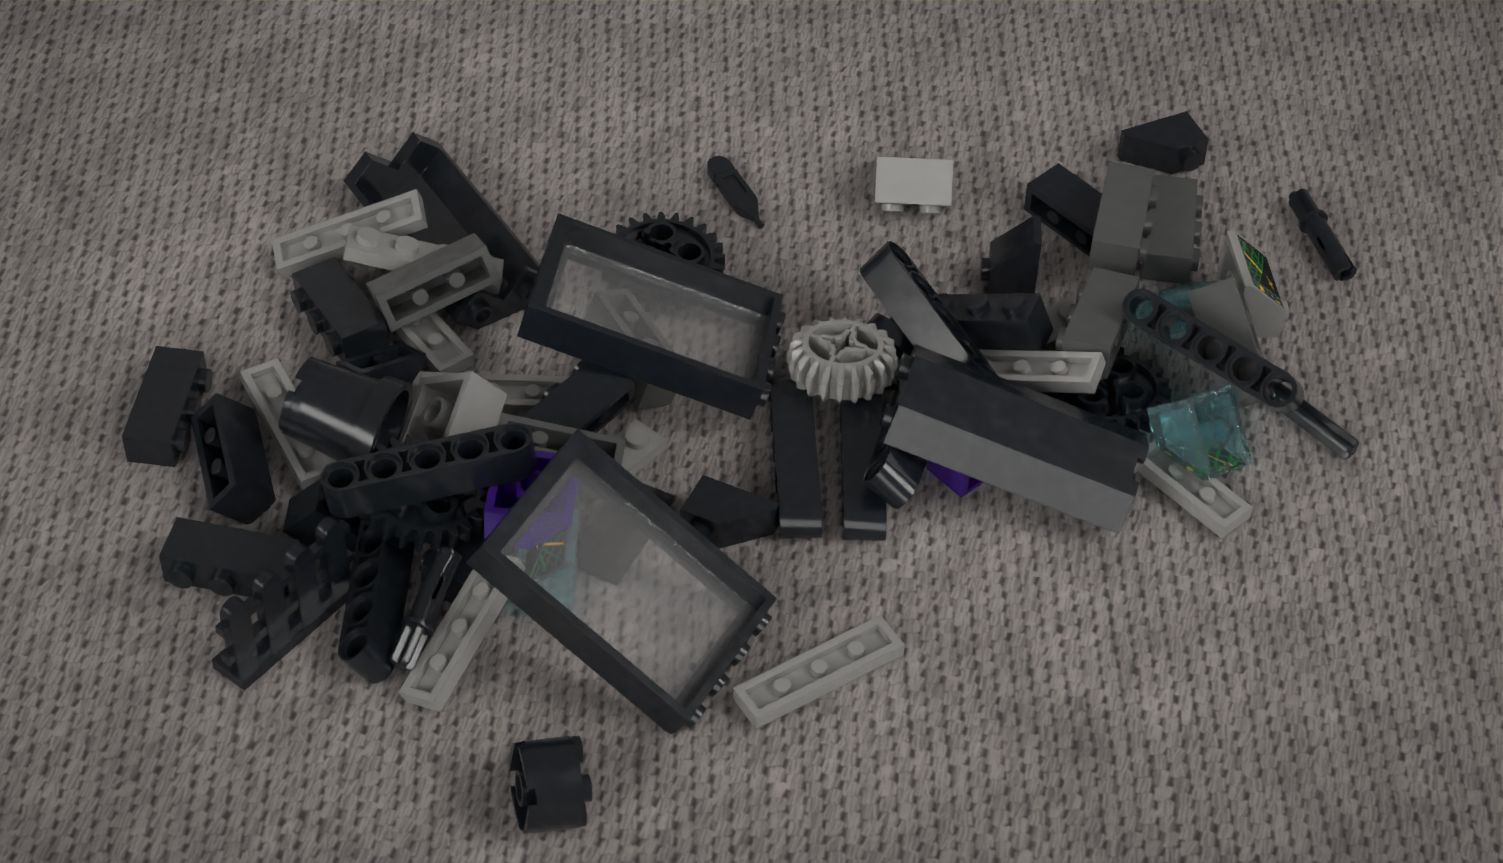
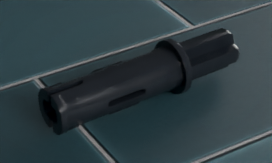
M1301 188L1298 191L1291 192L1289 195V205L1299 220V229L1309 236L1334 280L1344 281L1352 279L1357 269L1327 223L1328 216L1326 212L1319 210L1306 189Z
M439 547L408 616L403 617L400 622L403 628L389 658L394 667L400 670L411 671L415 667L426 639L431 638L435 632L432 625L462 560V556L455 550L447 547Z

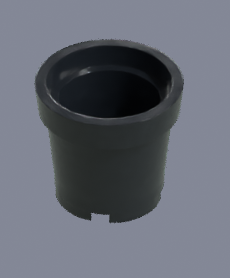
M314 357L308 358L303 363L295 378L302 381L297 386L295 392L288 391L283 403L279 419V429L283 431L282 434L336 461L361 456L365 452L373 453L376 443L388 447L389 438L392 436L397 440L399 439L412 398V384L410 382L391 376H384L382 379Z

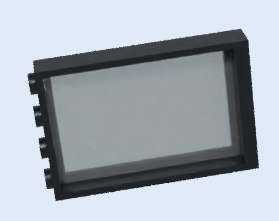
M558 213L544 250L517 337L751 420L756 406L764 407L770 394L772 384L768 382L775 369L777 360L773 358L781 341V336L778 334L784 323L786 313L780 311L782 294Z
M579 429L561 446L466 562L664 731L670 734L676 732L683 725L690 729L706 711V707L702 705V702L707 695L714 697L727 682L729 677L724 673L730 664L733 667L736 666L747 654L751 646L746 641L751 634L756 637L770 622L772 616L767 612L777 599Z

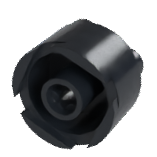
M563 736L512 743L509 757V772H516L515 786H510L517 824L520 830H524L523 834L586 826L587 811L585 802L592 801V783L589 774H581L580 763L583 762V745L580 736Z

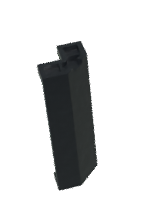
M413 132L392 161L366 151L363 153L344 179L345 184L363 207L417 189L423 200L428 228L405 236L437 245H449L475 233L487 246L491 256L504 260L502 283L498 295L480 290L444 307L454 322L480 329L526 309L540 264L439 142Z
M917 344L914 345L910 356L902 355L895 373V377L900 379L899 395L894 405L887 403L879 422V427L884 428L883 443L1119 534L1137 494L1139 482L1135 481L1137 470L1140 464L1146 461L1149 450L1145 433Z

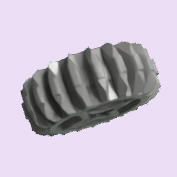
M846 316L842 320H835L832 317H829L825 322L814 320L812 326L803 325L800 332L793 334L790 348L787 350L790 379L796 381L798 389H807L808 396L820 395L822 401L830 398L836 399L838 403L842 400H851L853 403H856L857 399L861 397L871 400L873 394H883L885 387L891 386L895 370L897 369L898 357L896 356L894 340L888 337L886 330H877L875 323L863 324L861 318L856 321L847 320Z

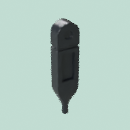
M723 156L710 158L707 162V174L739 216L753 221L759 229H762L764 223L759 218L758 199L729 159Z

